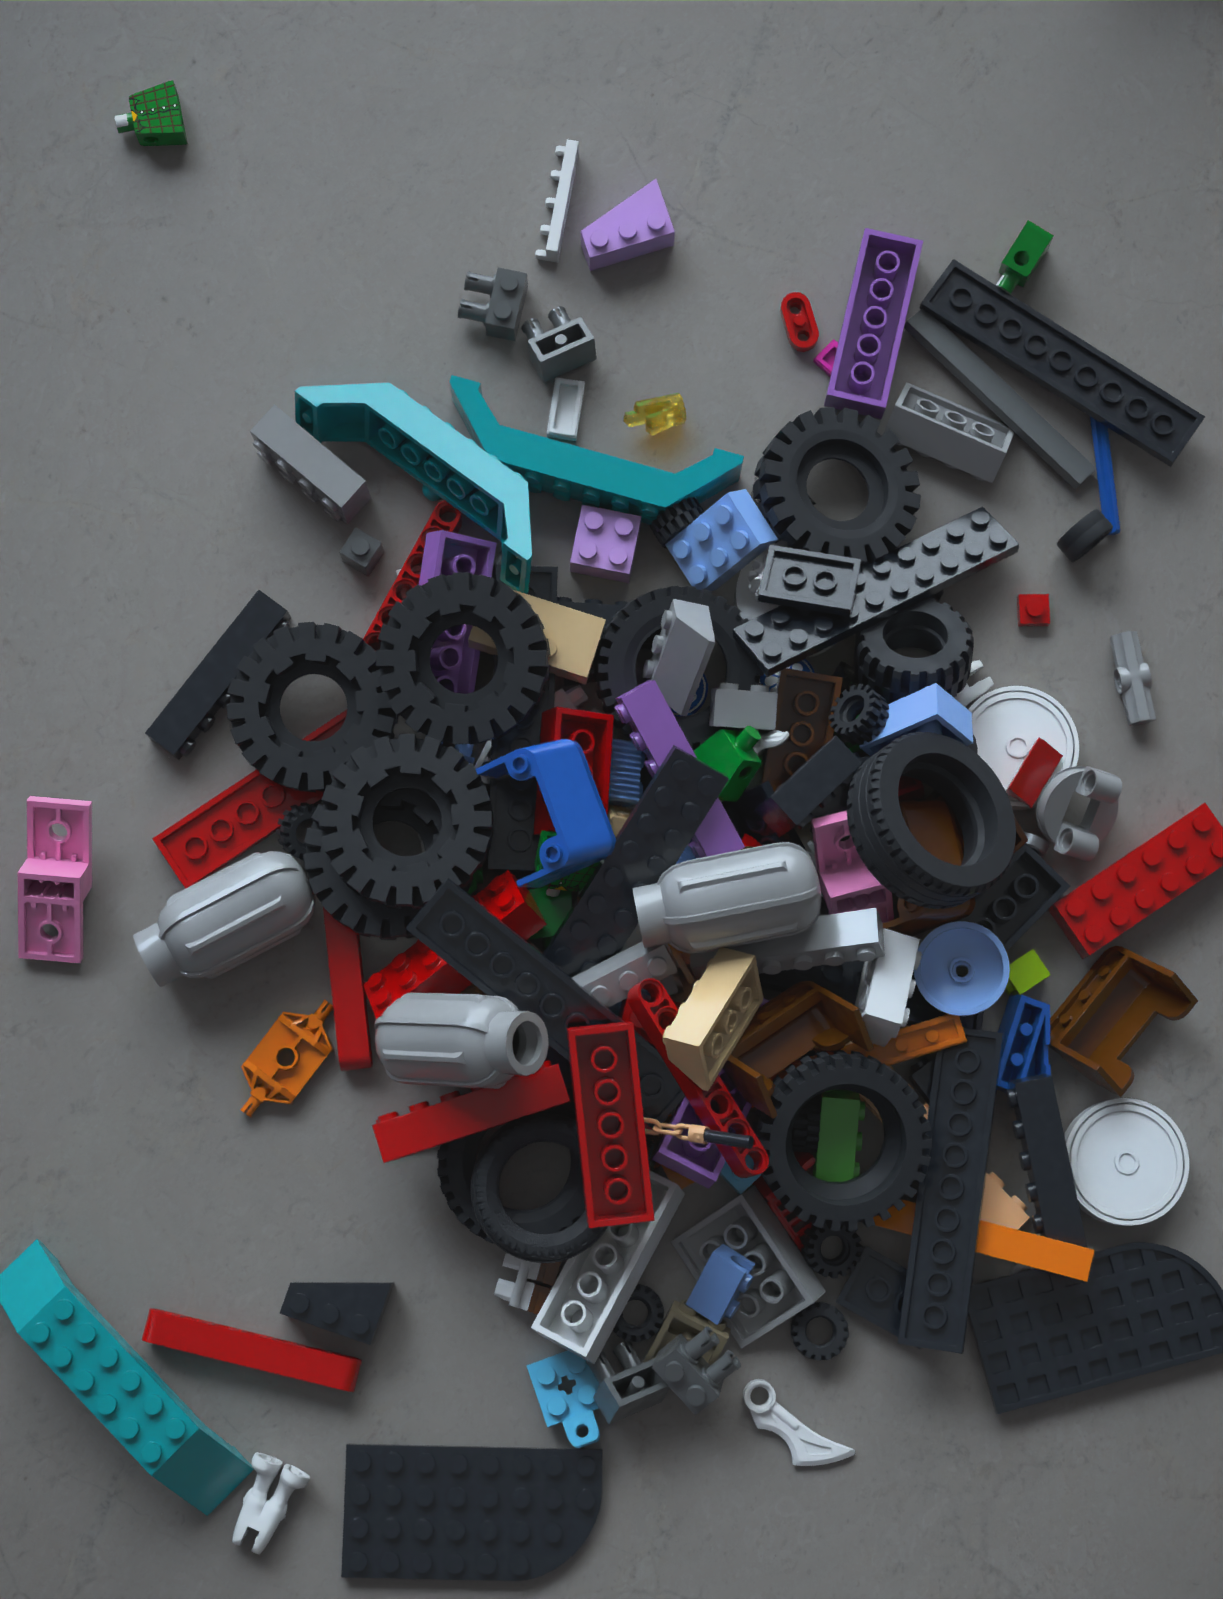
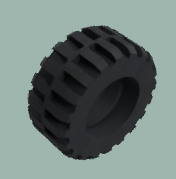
M931 597L923 599L856 633L854 671L858 676V681L860 684L871 687L887 701V704L935 683L955 698L957 693L964 689L970 676L974 648V637L972 636L971 627L965 622V618L958 611L953 612L952 606L947 603L940 604L937 602V599ZM904 647H916L927 650L934 655L924 658H910L902 656L893 650Z

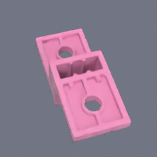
M30 796L27 799V859L17 873L18 956L23 959L81 963L83 959V901L92 888V801ZM56 823L62 824L67 830V835H56L52 830V825ZM51 924L55 926L58 930V935L50 936L46 934L43 925Z
M847 810L812 819L817 874L821 893L823 894L829 914L877 908L882 923L894 920L892 893L870 873L857 853L849 831ZM850 835L848 840L840 841L843 837Z

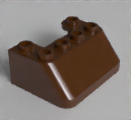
M1113 946L1100 956L1050 1018V1045L1048 1046L1090 1081L1121 1098L1133 1083L1134 1072L1129 1065L1120 1060L1157 1014L1172 1021L1182 1019L1191 1011L1198 1000L1175 972L1122 946Z

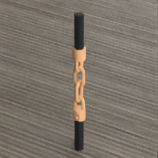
M568 1107L565 1116L576 1120L575 1108ZM644 1117V1122L655 1124L653 1130L645 1129V1134L649 1135L665 1134L693 1143L706 1145L709 1142L751 1149L754 1144L753 1136L711 1130L707 1126L678 1123L674 1125L660 1123L656 1119ZM662 1128H668V1129H674V1130H673V1131H671V1130H664V1129H662ZM683 1128L689 1129L688 1136L681 1135Z

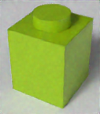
M1034 949L1009 964L1010 973L1005 992L1008 995L1011 993L1013 995H1020L1051 975Z

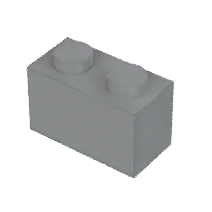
M720 683V689H711L709 726L731 728L751 726L755 729L775 730L778 693L769 692V686L751 685L750 691L738 690L739 684Z

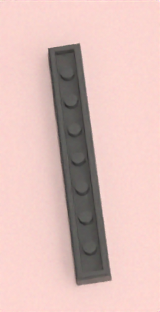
M921 309L907 320L904 328L1074 489L1079 487L1093 474L1097 468L942 322L924 309Z

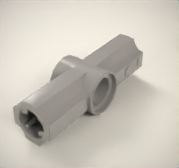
M1137 631L1122 632L1110 637L1116 666L1114 669L1115 686L1118 693L1122 694L1128 726L1142 725L1156 720L1150 694L1152 686L1151 673L1148 664L1143 662Z

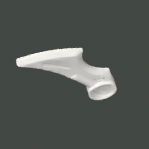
M755 1379L745 1386L743 1399L750 1409L757 1428L773 1431L785 1440L791 1451L793 1465H824L846 1459L855 1454L854 1449L815 1433L775 1401L776 1394L774 1388L769 1382L763 1379ZM756 1387H763L768 1391V1399L762 1405H756L751 1401V1392Z

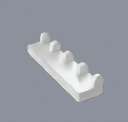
M568 139L566 147L556 146L555 150L556 155L563 157L561 171H551L550 178L559 181L556 198L549 197L545 201V206L554 208L551 225H541L540 233L548 235L546 250H536L535 258L539 260L557 263L559 261L579 157V141Z

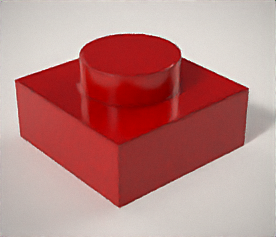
M1019 594L1017 596L1018 627L1049 626V594Z

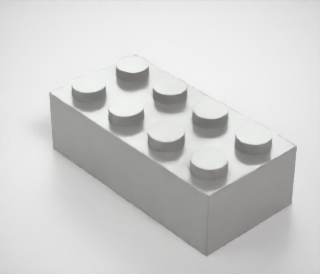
M275 404L250 430L254 439L252 444L258 450L257 455L268 465H271L272 462L281 469L279 473L288 482L293 484L296 481L303 487L302 493L315 503L319 500L326 507L324 511L335 521L338 522L341 519L348 525L371 499L366 480Z

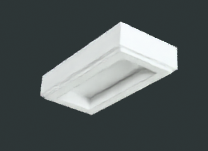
M555 378L547 437L571 441L577 440L585 381Z

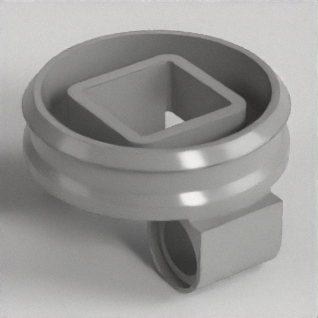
M1074 766L1058 772L1046 783L1037 801L1036 818L1043 835L1055 843V851L1084 861H1091L1096 856L1099 842L1107 836L1117 818L1118 798L1122 791L1121 779L1111 773L1089 766ZM1074 791L1091 798L1080 825L1063 820Z

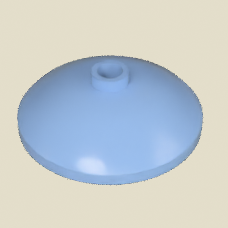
M966 921L944 924L930 932L918 948V951L922 952V956L917 970H914L916 984L925 1000L941 1012L953 1016H970L981 1013L994 1005L1006 989L1010 973L1007 952L998 937L979 924ZM958 967H966L968 974L965 977L958 976L956 974Z

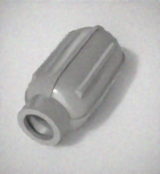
M790 842L772 843L683 861L672 865L663 872L657 883L632 888L644 948L669 943L675 949L689 954L705 953L719 950L721 947H736L804 932L815 924L820 915L821 888L813 861L804 848Z
M268 851L262 854L256 852L170 896L167 899V904L159 914L158 922L134 934L133 938L146 967L160 987L182 976L213 979L298 935L301 932V928L308 924L314 913L316 898L304 870L290 854L276 851Z
M406 993L388 1006L374 1024L376 1028V1052L386 1070V1074L394 1081L403 1084L499 1089L512 1076H527L534 1074L541 1068L547 1056L549 1045L548 1032L543 1020L535 1013L518 1011L516 1005L507 998L500 996Z

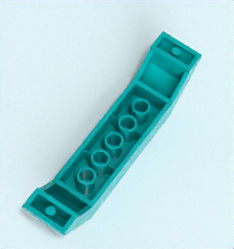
M451 375L449 384L452 401L472 440L485 452L496 456L502 464L513 472L521 474L528 482V491L541 493V491L552 493L553 497L562 501L574 499L581 501L582 505L597 508L603 507L612 511L642 516L641 522L651 525V522L657 519L656 517L659 514H663L667 508H672V505L675 503L679 504L681 500L695 497L700 504L739 481L744 456L714 448L713 455L677 473H672L499 425L482 397L481 383Z
M389 382L300 386L295 390V422L320 443L366 442L501 541L502 548L500 580L513 590L525 594L528 593L532 562L528 482L521 474L513 472L502 464L496 456L485 452L475 441L467 439L456 431L450 423L442 421L429 408L421 406L410 398L404 390L396 388Z
M36 1239L0 1274V1303L15 1330L153 1478L208 1516L254 1468L234 1446H231L208 1428L78 1291L59 1264L60 1261L39 1239Z

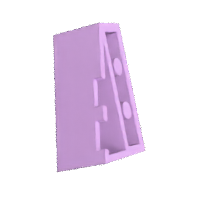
M654 179L581 230V247L590 271L674 246L675 231L657 179Z

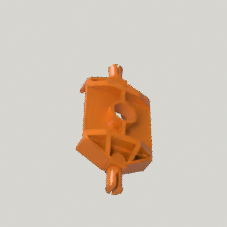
M324 999L314 1014L304 1015L282 1012L241 1066L252 1090L250 1092L251 1097L240 1109L243 1113H246L251 1118L259 1105L264 1103V1101L289 1105L294 1103V1099L329 1053L334 1051L323 1026L324 1020L333 1010V1005ZM283 1049H291L295 1054L294 1062L289 1066H281L278 1062V1054Z

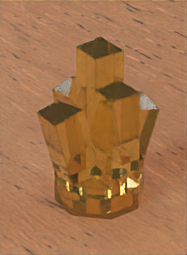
M678 392L636 401L633 407L634 411L625 412L623 419L629 427L645 424L646 432L653 436L672 426L684 424L686 421V409L682 396Z

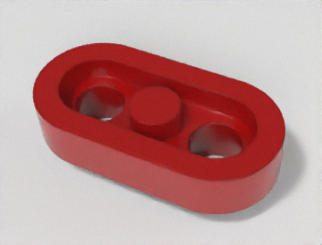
M799 292L789 293L783 298L780 307L783 324L790 345L797 351L806 352L813 349L817 344L819 337L818 327L809 299ZM797 307L800 310V312L798 314L791 313L790 308ZM805 334L808 340L801 341L798 339V336Z

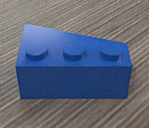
M1022 994L1009 996L998 1030L999 1033L1004 1034L997 1090L1004 1093L1010 1089L1009 1081L1044 1073L1051 1075V1065H1049L1048 1060L1050 1005Z

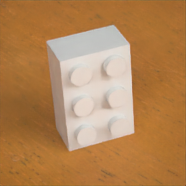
M883 928L885 956L864 962L855 1006L860 1010L871 1042L885 1047L891 1038L897 1037L900 1027H905L910 1014V1009L906 1008L907 999L912 997L916 985V980L912 979L913 970H917L922 952L918 951L920 939Z

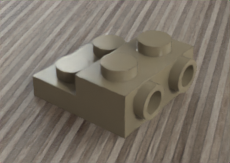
M674 1300L643 1362L656 1358L657 1352L679 1334H682L689 1342L707 1326L712 1329L709 1335L711 1336L713 1333H716L720 1342L702 1356L711 1365L718 1359L729 1338L731 1329L726 1327L727 1322L722 1319L720 1324L716 1325L686 1305L687 1300H682L681 1303Z

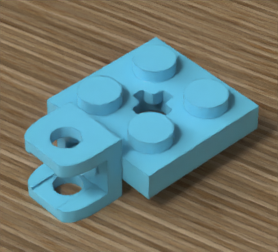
M567 1350L529 1364L527 1369L547 1427L550 1428L563 1423L568 1440L575 1448L580 1449L596 1443L600 1439V1429L593 1412L599 1409L593 1397L600 1384L587 1365V1360ZM563 1377L576 1381V1385L572 1387L573 1393L569 1395L564 1390L559 1391L558 1385L562 1384ZM583 1426L588 1427V1435L583 1438L579 1437V1428Z

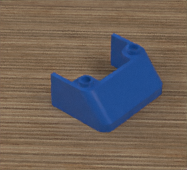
M560 739L517 749L476 768L477 775L500 778L508 773L512 778L519 781H527L536 777L557 835L544 841L540 847L539 856L544 869L517 880L518 887L541 888L597 863L613 852L616 838L583 749L578 742Z

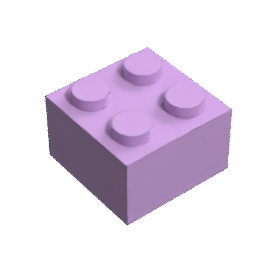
M582 505L570 560V572L629 583L642 516Z

